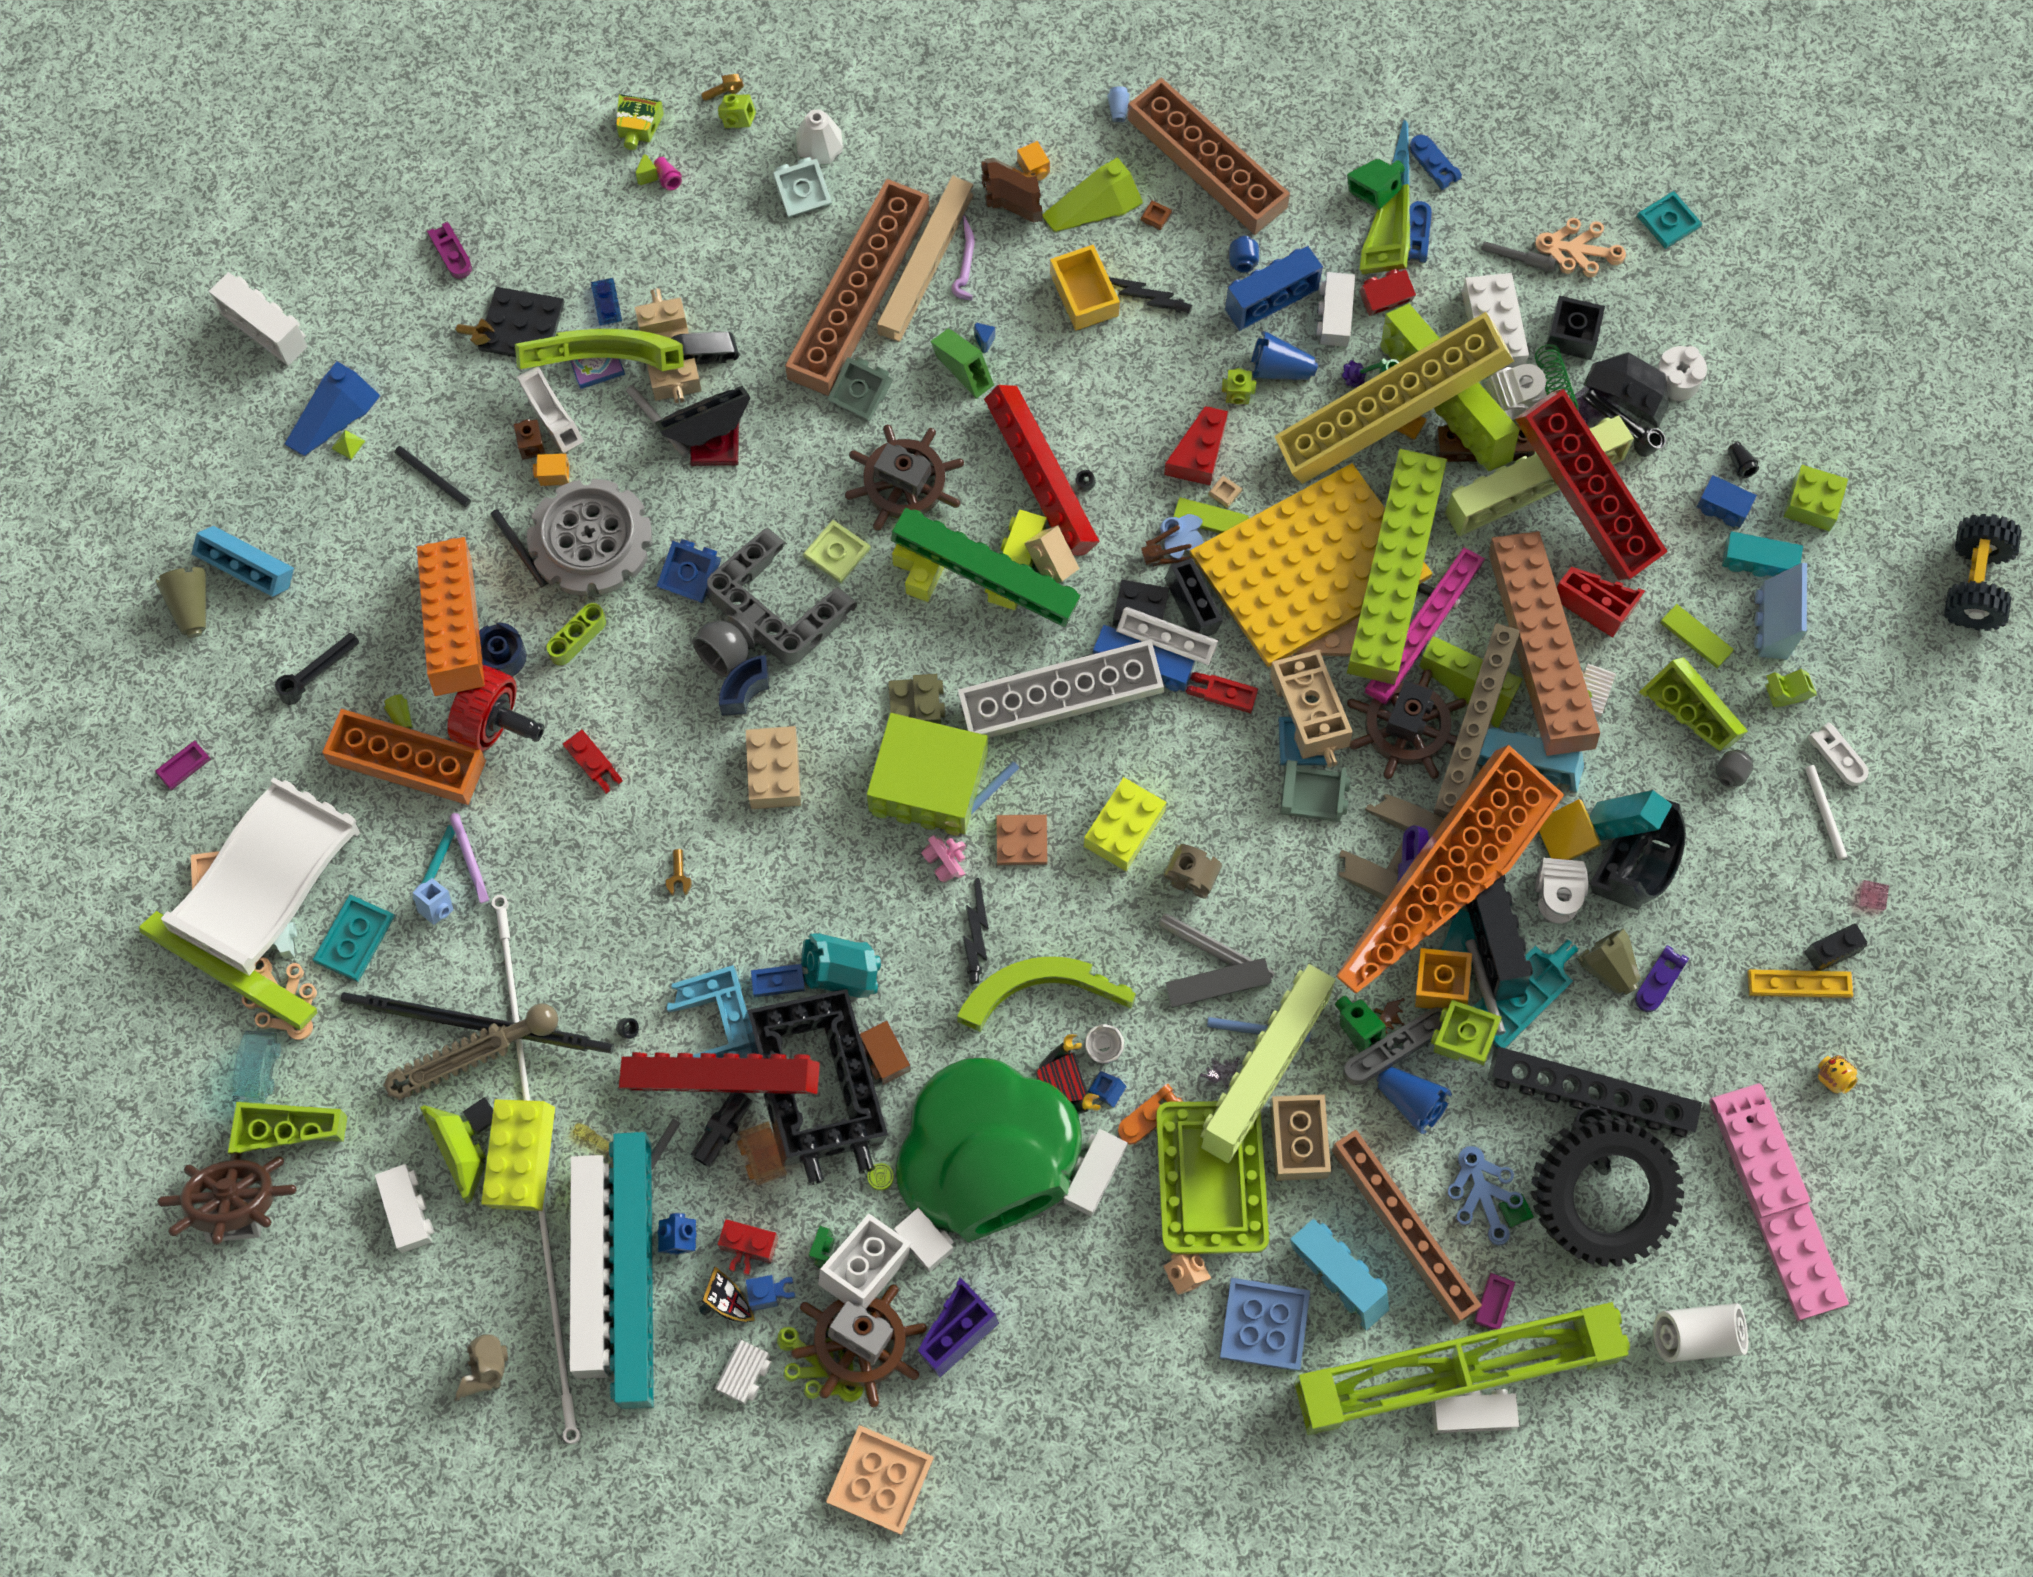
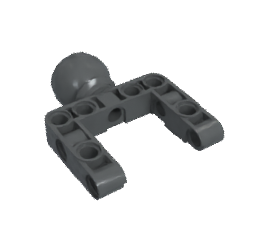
M765 528L708 577V599L726 616H724L723 621H714L702 626L695 637H693V647L703 663L722 677H727L735 667L746 661L748 649H753L755 644H761L782 663L794 665L831 634L847 618L846 615L851 610H855L857 602L840 587H836L791 627L784 623L742 587L749 580L753 581L772 563V559L783 549L784 545H787L771 529ZM716 587H723L724 589L719 590V589H715V588H716ZM734 602H740L741 604L736 605V604H733V603H734ZM820 617H827V618H829V619L824 620V619H821ZM769 632H775V633H777V634H776V635H770V634H768V633H769ZM787 647H793V648H795V649H794V650H787V649H785V648H787Z

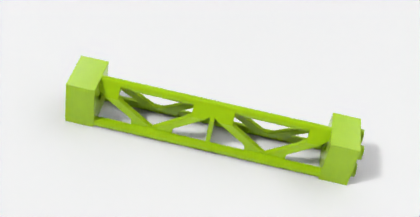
M1613 1302L1393 1354L1299 1374L1294 1381L1307 1435L1338 1429L1347 1421L1586 1366L1587 1370L1619 1363L1629 1355L1628 1351L1630 1350L1628 1337L1623 1335L1621 1331L1622 1317L1620 1311L1614 1307ZM1573 1321L1575 1330L1570 1328L1544 1329V1327ZM1497 1338L1492 1342L1463 1353L1462 1346ZM1521 1338L1556 1339L1555 1344L1479 1361V1358L1484 1353ZM1454 1348L1451 1356L1452 1359L1447 1357L1418 1358V1356ZM1560 1354L1555 1359L1495 1373L1484 1372ZM1427 1366L1432 1368L1433 1371L1427 1374L1354 1390L1361 1381L1394 1368ZM1371 1368L1336 1384L1334 1383L1333 1376ZM1436 1383L1431 1388L1367 1403L1360 1402V1400Z

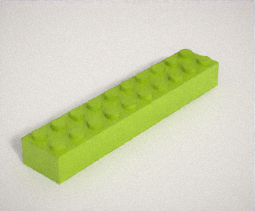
M1399 448L1346 674L1394 685L1396 683L1447 462L1445 458Z

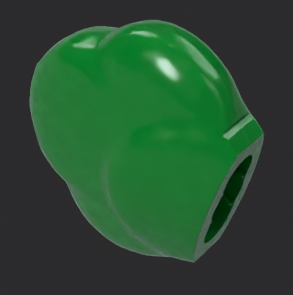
M969 1058L952 1063L936 1072L921 1088L914 1101L910 1131L903 1141L896 1161V1181L900 1195L912 1213L919 1208L937 1229L955 1233L968 1243L1022 1223L1052 1207L1068 1195L1069 1178L1076 1165L1082 1145V1129L1078 1113L1074 1105L1058 1088L1042 1080L1023 1077L1017 1070L1002 1061L990 1058Z

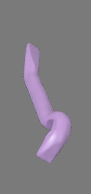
M963 216L966 241L960 277L953 282L951 290L959 299L973 300L971 294L958 288L959 286H965L969 280L975 243L970 225L966 217Z
M452 813L449 819L474 883L480 904L489 901V897L462 825L461 816L457 813Z

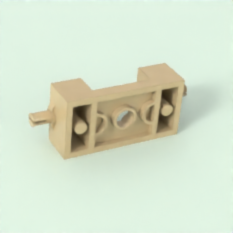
M655 288L657 297L655 296L654 289L650 291L652 303L635 307L640 331L668 338L677 334L689 333L681 297L662 300L660 289ZM695 358L683 360L684 367L667 371H661L647 364L655 401L674 397V402L679 403V396L682 403L684 402L683 395L702 391Z
M1315 650L1296 656L1292 654L1284 659L1273 661L1270 678L1277 696L1284 697L1296 727L1294 739L1302 759L1324 755L1329 768L1336 766L1338 762L1333 752L1350 747L1353 732L1320 651ZM1313 695L1318 698V701L1316 703H1309L1305 697Z

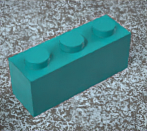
M1731 531L1725 541L1722 566L1728 567L1733 572L1748 571L1757 577H1765L1767 575L1774 577L1801 563L1803 545Z

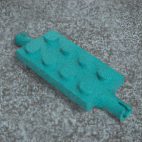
M1566 939L1554 953L1549 954L1543 953L1535 945L1525 955L1526 961L1530 960L1532 964L1533 975L1530 976L1529 986H1527L1524 996L1496 1001L1506 1031L1503 1035H1495L1493 1044L1497 1048H1507L1572 984L1573 980L1563 969L1564 964L1578 952L1575 944L1567 951L1573 943L1572 941ZM1482 997L1473 1007L1488 1012Z

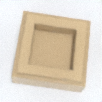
M1222 476L1209 491L1208 495L1228 508L1242 492V488L1225 476Z

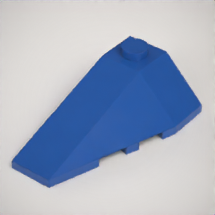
M336 361L321 380L286 440L285 445L303 456L307 455L326 442L329 437L348 427V424L366 415L380 398V394L355 371Z

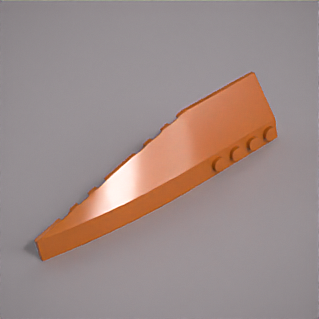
M1510 745L1494 751L1390 893L1336 977L1354 993H1358L1372 982L1386 968L1398 961L1402 955L1413 949L1422 939L1429 936L1454 916L1458 910L1469 904L1478 894L1510 871L1564 794Z

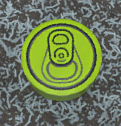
M884 1163L875 1164V1169L868 1172V1182L875 1190H886L893 1184V1171Z

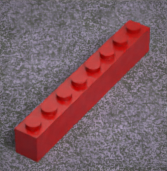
M997 385L984 398V401L1051 528L1059 526L1073 555L1087 554L1100 541L1018 386Z
M632 1052V1057L621 1056L619 1088L631 1091L817 1094L820 1062L810 1060V1055L795 1054L794 1059H786L787 1055L771 1054L769 1059L763 1058L761 1054H747V1058H739V1054L724 1053L723 1058H716V1054L701 1053L700 1058L693 1057L691 1053H677V1057H670L669 1053L656 1052L654 1057H647V1053Z

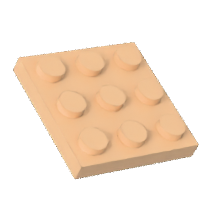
M859 1425L826 1503L902 1535L934 1457Z

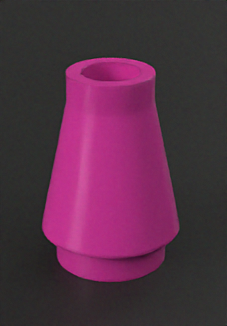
M665 157L657 158L654 161V166L656 167L661 186L667 190L677 189L682 183L681 173Z

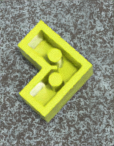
M896 544L892 553L893 565L910 571L905 582L906 594L929 602L944 567Z

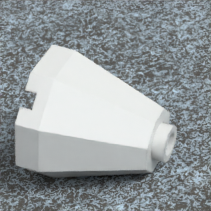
M811 110L803 119L796 133L797 154L803 158L817 159L819 164H830L838 154L842 153V132L824 111Z

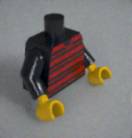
M1069 1034L1064 1038L1063 1043L1053 1049L1039 1064L1036 1077L1038 1080L1045 1081L1058 1088L1074 1105L1078 1115L1087 1112L1089 1109L1098 1111L1101 1106L1097 1104L1092 1105V1102L1095 1098H1099V1096L1087 1093L1075 1053H1070L1071 1050L1080 1049L1082 1043H1076L1073 1046L1072 1040L1074 1037H1077V1034Z

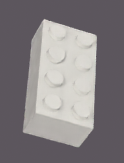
M228 272L209 290L222 316L289 366L308 347L304 340L306 336L299 329V322L293 316L289 315L287 317L283 314L282 309L276 303L272 302L270 304L266 301L265 296L259 290L255 289L253 291L250 289L248 283L242 277L238 276L236 278Z
M1512 273L1465 278L1462 296L1468 322L1486 312L1495 324L1514 362L1504 368H1513L1526 364L1529 352Z

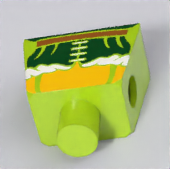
M619 94L616 126L619 137L625 138L623 144L625 148L636 150L639 141L651 142L664 114L662 101Z

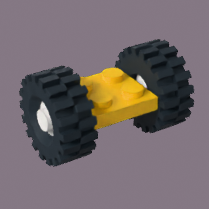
M1980 514V517L1971 515L1970 518L1965 517L1963 521L1959 522L1955 550L1959 552L1958 555L1961 557L1965 556V559H1972L1968 584L1964 581L1960 582V585L1954 584L1952 588L1948 589L1944 616L1948 618L1950 623L1955 622L1956 626H1965V628L1969 629L1974 628L1978 631L1980 629L1991 631V628L1997 630L2000 629V626L2004 627L2008 623L2012 597L2009 592H2005L2003 587L1997 588V585L1993 583L1987 585L1985 576L1987 564L1994 562L1998 565L2001 564V561L2008 563L2010 559L2014 560L2018 556L2022 530H2020L2019 524L2015 525V521H2007V517L2004 516L1998 518L1994 514L1991 516Z

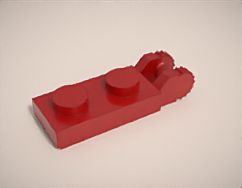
M1197 672L1191 673L1190 680L1208 685L1206 690L1189 685L1186 689L1188 695L1204 698L1206 701L1250 714L1252 713L1258 688L1212 674L1209 676Z
M583 729L563 743V747L605 794L610 792L609 785L601 778L606 772L610 774L612 780L618 785L623 782L610 761Z

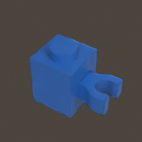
M772 1275L747 1279L746 1286L751 1310L756 1311L778 1307L777 1298L780 1297L795 1299L794 1291L789 1293L784 1291L785 1285L793 1284V1278L786 1277L779 1283H775Z

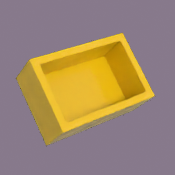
M1094 244L1050 259L1051 278L1075 331L1119 316L1120 301Z

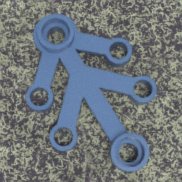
M1465 1147L1461 1150L1458 1157L1461 1170L1454 1184L1449 1186L1448 1196L1454 1201L1460 1200L1464 1194L1463 1187L1470 1174L1472 1175L1474 1186L1463 1209H1460L1457 1213V1221L1461 1225H1469L1473 1219L1472 1213L1480 1199L1490 1224L1488 1238L1492 1244L1502 1246L1508 1242L1510 1232L1504 1224L1500 1223L1491 1196L1506 1202L1512 1209H1518L1522 1206L1523 1197L1518 1192L1510 1193L1485 1181L1482 1171L1498 1177L1502 1184H1509L1514 1177L1512 1169L1509 1167L1501 1168L1486 1161L1483 1152L1477 1147ZM1469 1155H1474L1477 1161L1469 1163L1466 1158ZM1503 1171L1509 1172L1511 1175L1510 1179H1502L1501 1173ZM1453 1188H1458L1461 1194L1453 1196L1450 1191ZM1517 1196L1520 1199V1203L1513 1205L1510 1202V1198ZM1468 1213L1470 1219L1462 1221L1459 1217L1460 1214ZM1500 1229L1504 1232V1236L1496 1238L1494 1231Z

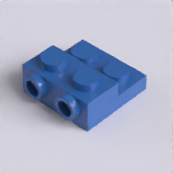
M681 538L680 543L672 541L657 587L704 603L707 594L708 577L719 568L722 558L716 556L718 551L703 547L702 551L695 549V543Z

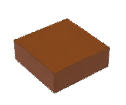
M1152 200L1143 213L1141 221L1162 230L1172 214V210Z

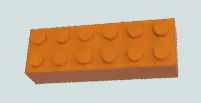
M340 709L322 752L329 764L466 805L470 803L486 763L481 750H475L453 741L345 709Z

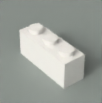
M1327 272L1326 280L1321 281L1320 295H1324V300L1319 301L1318 315H1322V322L1318 321L1316 336H1321L1320 344L1348 347L1351 335L1354 274Z
M1101 1129L1098 1130L1096 1135L1091 1134L1085 1146L1089 1150L1085 1158L1079 1157L1073 1170L1077 1173L1073 1181L1069 1180L1068 1195L1064 1197L1065 1204L1091 1217L1127 1148V1142Z
M404 1164L375 1174L396 1248L401 1253L432 1243L430 1235L434 1234V1229L430 1219L425 1220L423 1210L427 1209L423 1195L417 1194L415 1186L419 1185V1180L415 1170L410 1171L409 1167Z
M1499 1389L1492 1390V1395H1481V1391L1466 1393L1465 1396H1454L1432 1401L1434 1433L1515 1430L1519 1427L1516 1394H1508V1390Z

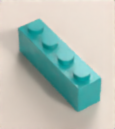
M1650 790L1599 801L1589 817L1599 840L1603 841L1659 830L1672 804L1656 791Z

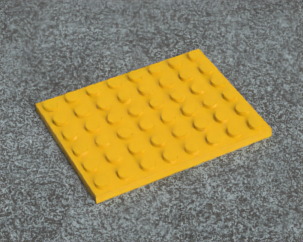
M1353 463L1191 549L1189 555L1266 666L1270 667L1273 661L1284 659L1360 617L1385 507ZM1425 562L1423 563L1419 584L1430 579L1433 574Z

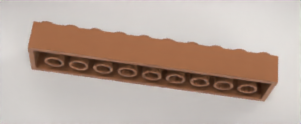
M885 180L785 365L788 380L829 396L847 357L851 358L929 212V195L892 180Z
M1540 531L1492 537L1489 557L1509 627L1520 630L1515 648L1546 756L1596 749L1600 736L1599 726Z

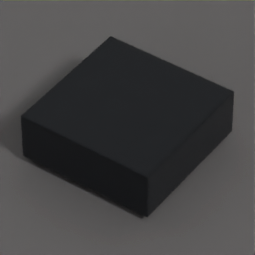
M485 1097L463 1111L477 1134L492 1124L493 1108Z

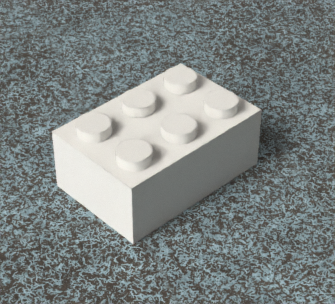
M868 1214L820 1269L818 1285L842 1302L857 1303L866 1309L908 1260L911 1242Z

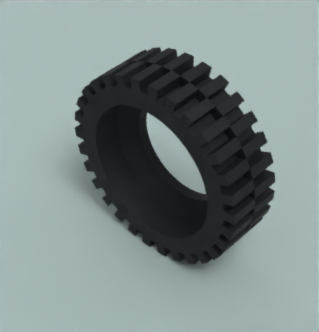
M1599 1116V1121L1593 1117L1585 1118V1125L1575 1121L1571 1123L1573 1131L1570 1132L1566 1128L1559 1131L1563 1137L1560 1141L1554 1137L1548 1141L1553 1146V1149L1550 1153L1545 1149L1541 1151L1540 1156L1545 1159L1544 1164L1538 1162L1535 1164L1534 1169L1540 1175L1539 1177L1532 1176L1531 1184L1537 1190L1531 1191V1197L1538 1203L1533 1205L1535 1213L1541 1217L1538 1219L1540 1224L1546 1229L1548 1235L1567 1252L1578 1259L1582 1258L1589 1264L1594 1265V1262H1596L1600 1266L1608 1267L1610 1262L1615 1267L1623 1266L1622 1259L1626 1260L1629 1264L1637 1262L1635 1254H1639L1645 1259L1650 1256L1647 1250L1649 1246H1652L1655 1250L1662 1246L1657 1240L1661 1235L1667 1240L1672 1233L1666 1230L1668 1224L1676 1227L1679 1221L1672 1216L1674 1211L1682 1213L1683 1205L1676 1201V1198H1684V1190L1677 1186L1684 1184L1683 1176L1675 1172L1680 1170L1678 1162L1671 1159L1674 1155L1668 1148L1664 1147L1665 1144L1660 1139L1629 1120L1626 1122L1619 1117H1613L1612 1120L1608 1116ZM1612 1155L1624 1156L1635 1161L1645 1172L1649 1182L1647 1202L1636 1220L1618 1232L1605 1233L1591 1229L1581 1220L1575 1208L1574 1189L1582 1171L1593 1161Z

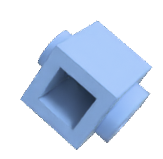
M433 878L426 883L420 884L412 892L418 913L433 925L454 911L449 891Z

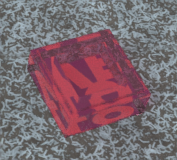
M1863 880L1859 905L1884 911L1887 905L1889 885Z

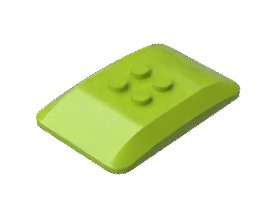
M1218 1101L1165 1102L1157 1109L1156 1125L1162 1242L1168 1252L1173 1254L1259 1253L1267 1248L1269 1244V1226L1261 1112L1228 1164L1201 1148L1203 1138L1200 1136L1204 1130L1203 1125L1210 1114L1214 1115Z

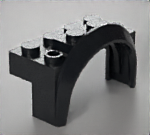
M1667 800L1672 806L1659 830L1614 839L1590 882L1593 894L1639 910L1642 904L1648 903L1660 896L1669 887L1680 866L1686 840L1685 823L1679 803ZM1657 840L1663 842L1665 844H1668L1670 848L1654 843L1652 841ZM1645 845H1647L1638 866L1636 867L1632 875L1629 877V874L1633 869L1637 859L1639 858L1643 848L1645 847Z

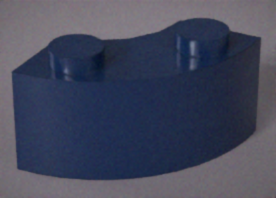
M766 655L753 657L742 662L727 676L719 695V707L722 716L746 714L752 697L761 691L770 689Z

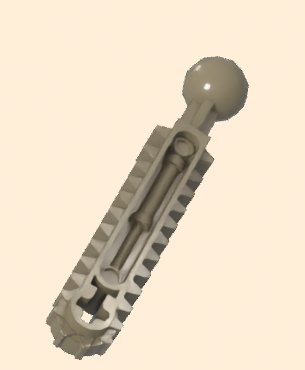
M536 1004L529 1008L526 1018L508 1027H505V1025L498 1027L493 1023L489 1027V1032L483 1028L480 1030V1036L474 1032L470 1035L471 1040L463 1037L461 1045L454 1041L451 1044L452 1049L445 1045L442 1048V1053L437 1049L433 1051V1057L427 1053L423 1056V1062L416 1058L414 1066L409 1062L404 1065V1069L398 1066L394 1071H390L387 1074L383 1087L386 1088L389 1097L392 1096L398 1098V1100L411 1097L413 1090L417 1093L421 1092L422 1085L428 1089L432 1086L431 1081L437 1085L441 1082V1077L448 1080L450 1072L457 1076L460 1073V1068L466 1072L469 1069V1064L475 1068L479 1065L478 1060L486 1063L488 1055L493 1060L498 1057V1053L505 1056L508 1052L507 1047L514 1040L530 1033L538 1036L551 1034L558 1026L559 1018L557 1012L548 1004ZM409 1077V1081L404 1086H397L395 1084L397 1080L402 1082Z

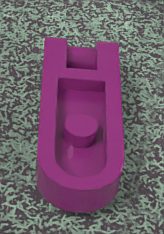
M449 222L441 224L442 227L435 230L433 228L428 230L427 234L449 273L457 279L469 276L472 272L470 259Z

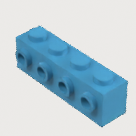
M215 526L196 533L192 555L272 597L286 591L290 587L294 567Z

